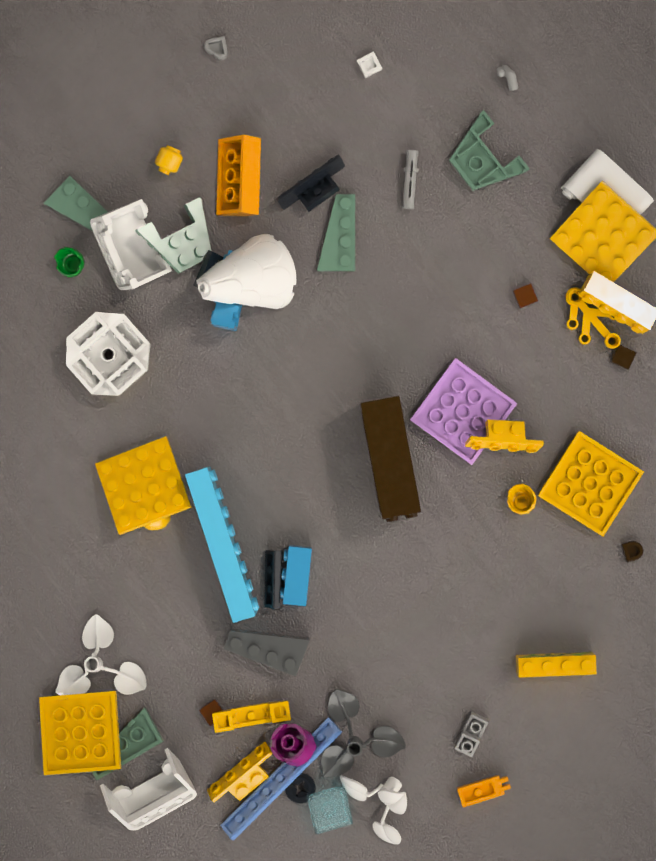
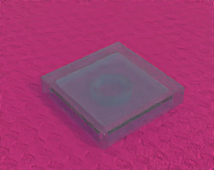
M341 785L307 795L316 834L353 824L345 786Z

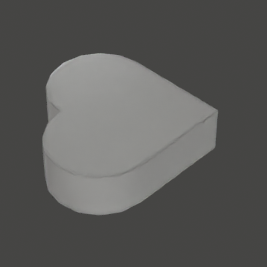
M225 36L211 38L205 42L204 47L208 54L214 55L217 60L227 58L228 49Z

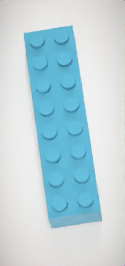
M211 467L185 474L232 621L235 623L254 617L257 614L259 603L257 598L252 596L251 592L254 589L251 579L247 580L245 575L248 571L245 561H241L239 556L242 553L238 542L235 543L233 538L236 533L233 524L229 525L227 519L230 517L227 506L223 507L221 499H224L222 490L216 486L215 481L218 480L215 469L211 470Z

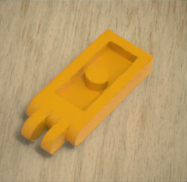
M495 775L457 787L462 806L467 807L504 795V791L511 788L510 784L502 785V783L509 781L508 777L500 778L499 775Z

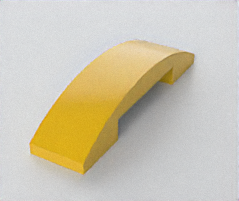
M288 700L247 705L212 713L215 733L245 726L291 720Z

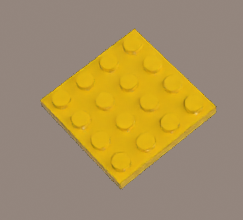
M601 181L551 236L550 240L588 274L595 271L614 283L656 238V228L605 182Z
M578 431L537 496L603 537L644 471Z
M166 436L95 463L119 535L192 508Z
M116 691L39 697L44 775L121 769Z

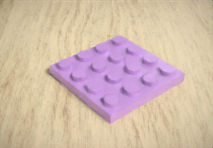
M455 358L410 420L470 465H473L484 448L475 450L471 447H465V442L470 436L486 437L485 422L488 419L506 420L517 403Z

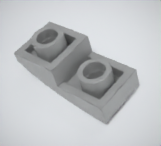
M471 711L455 745V750L472 757L489 723V719Z

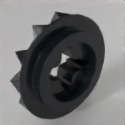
M301 773L285 789V792L291 801L302 804L312 799L316 786L314 780L308 774ZM304 781V788L306 790H301L296 794L297 787L295 785H300Z

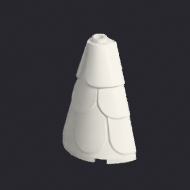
M261 234L250 238L241 247L231 252L224 260L217 262L196 282L204 300L279 309L287 306L294 296L292 290L293 285H296V270L286 246L281 241L275 240L273 235Z

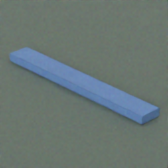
M328 717L312 733L316 743V750L305 764L296 767L283 762L220 825L231 840H235L342 733L331 718Z

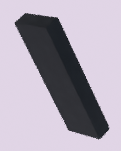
M266 550L264 606L271 609H280L281 551Z

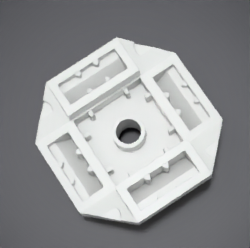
M95 312L66 338V366L93 395L119 396L148 371L150 342L124 314ZM111 349L114 353L113 358L106 360L104 354L107 350Z

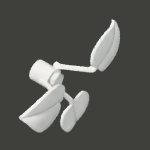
M95 614L87 622L82 634V641L85 647L88 649L96 648L92 656L88 657L84 662L85 673L77 665L66 667L59 677L56 693L59 695L86 693L91 686V682L86 676L89 672H98L100 670L118 674L114 679V685L122 694L129 695L145 690L147 682L144 672L135 663L124 662L120 666L119 671L103 666V661L97 657L99 647H108L113 641L114 632L109 623Z
M341 775L340 780L345 791L356 800L365 801L367 797L378 792L380 800L387 806L380 823L376 821L373 823V830L382 840L398 845L401 842V836L394 827L385 824V818L389 809L397 814H404L406 811V792H398L402 787L401 782L395 777H389L384 785L380 784L373 791L367 792V788L363 784Z

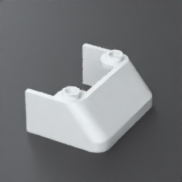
M168 748L165 749L168 759L162 764L163 772L132 790L127 786L120 785L111 791L104 784L100 785L108 811L129 830L141 829L193 800L197 795L180 760Z

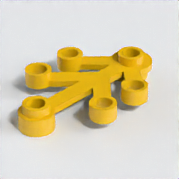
M577 287L569 289L565 295L566 302L570 305L569 320L566 322L567 328L574 330L578 327L577 312L579 307L583 312L582 332L578 338L579 342L585 345L591 341L589 335L591 322L604 337L605 346L609 349L617 348L621 342L619 335L610 333L598 319V317H608L611 320H615V318L610 314L602 313L599 309L589 308L580 296H578V300L574 301L572 294L578 295L581 289ZM571 320L576 323L573 328L569 326ZM583 335H586L588 337L587 342H583L581 340V337ZM609 338H613L615 340V343L613 345L609 344Z

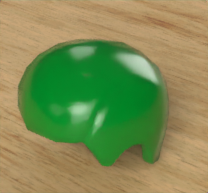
M64 247L59 249L54 256L57 263L56 269L66 277H75L84 268V257L77 249Z

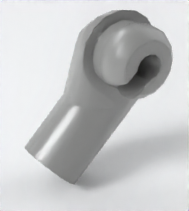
M507 65L498 67L496 69L497 75L499 77H506L509 91L518 89L515 72Z

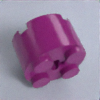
M283 724L272 734L271 751L278 760L289 765L299 767L305 764L316 750V743L312 734L297 724Z

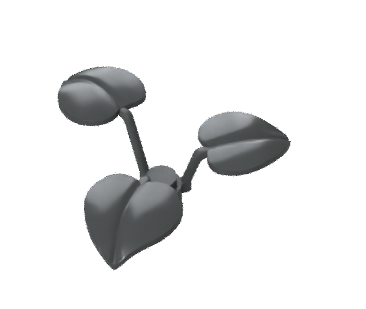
M340 689L334 690L330 695L328 711L332 719L337 722H341L344 719L347 720L349 739L347 741V748L344 750L339 745H331L323 751L321 762L323 777L325 778L336 777L350 770L354 763L353 756H359L362 753V748H366L370 742H372L373 752L380 757H390L406 748L401 734L390 726L375 728L373 732L374 738H369L364 743L361 738L353 736L349 717H354L359 712V701L352 693Z

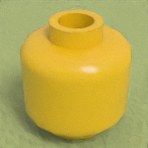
M168 145L160 148L155 159V164L159 166L158 171L167 175L170 172L176 173L183 160V156L180 154L181 151Z

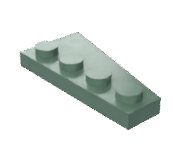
M336 194L317 271L355 272V194Z
M146 708L119 733L121 766L164 742ZM114 770L92 771L96 780H99Z

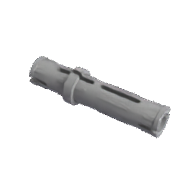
M416 150L406 151V167L403 168V172H405L403 209H414L416 173L419 172V168H417L419 151Z

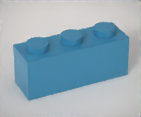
M289 545V549H285L284 561H287V569L283 568L282 572L285 588L281 587L280 599H283V604L306 606L312 547Z

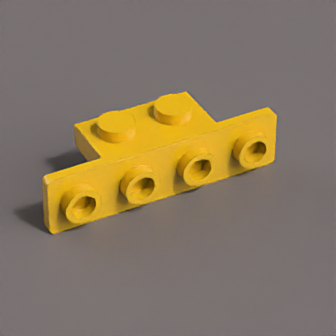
M491 419L485 422L486 437L470 436L465 442V447H471L475 450L490 448L492 451L508 449L510 452L525 450L528 453H535L544 445V442L541 440H526L524 422Z
M263 742L260 746H257L254 751L243 758L231 770L227 771L218 781L214 782L207 789L210 799L216 802L229 791L241 801L265 781L269 776L260 764L272 755L269 745Z

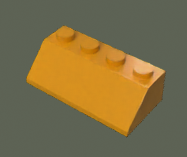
M238 135L218 139L216 215H259L261 138Z

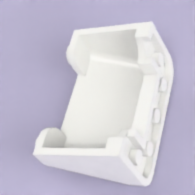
M596 149L561 187L562 193L568 199H578L582 203L599 183L603 181L640 215L654 202L653 198L599 149Z
M142 199L90 220L93 233L114 282L120 290L134 289L172 271L170 265L154 248H151L147 241L135 231L146 225L144 219L147 217L148 207Z

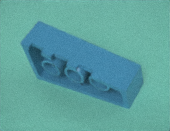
M214 301L216 306L211 314V324L214 327L237 331L242 304H227Z

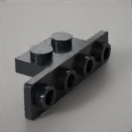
M338 154L329 159L324 165L315 169L310 175L298 181L293 187L277 197L276 200L281 208L285 210L300 200L307 211L310 212L338 192L340 189L331 176L345 167L340 155Z

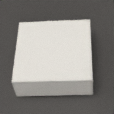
M374 51L357 60V64L365 78L382 70Z

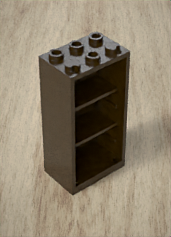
M394 396L360 403L381 517L386 519L387 522L397 521L398 516H405L406 519L417 517V513L421 512L400 397Z

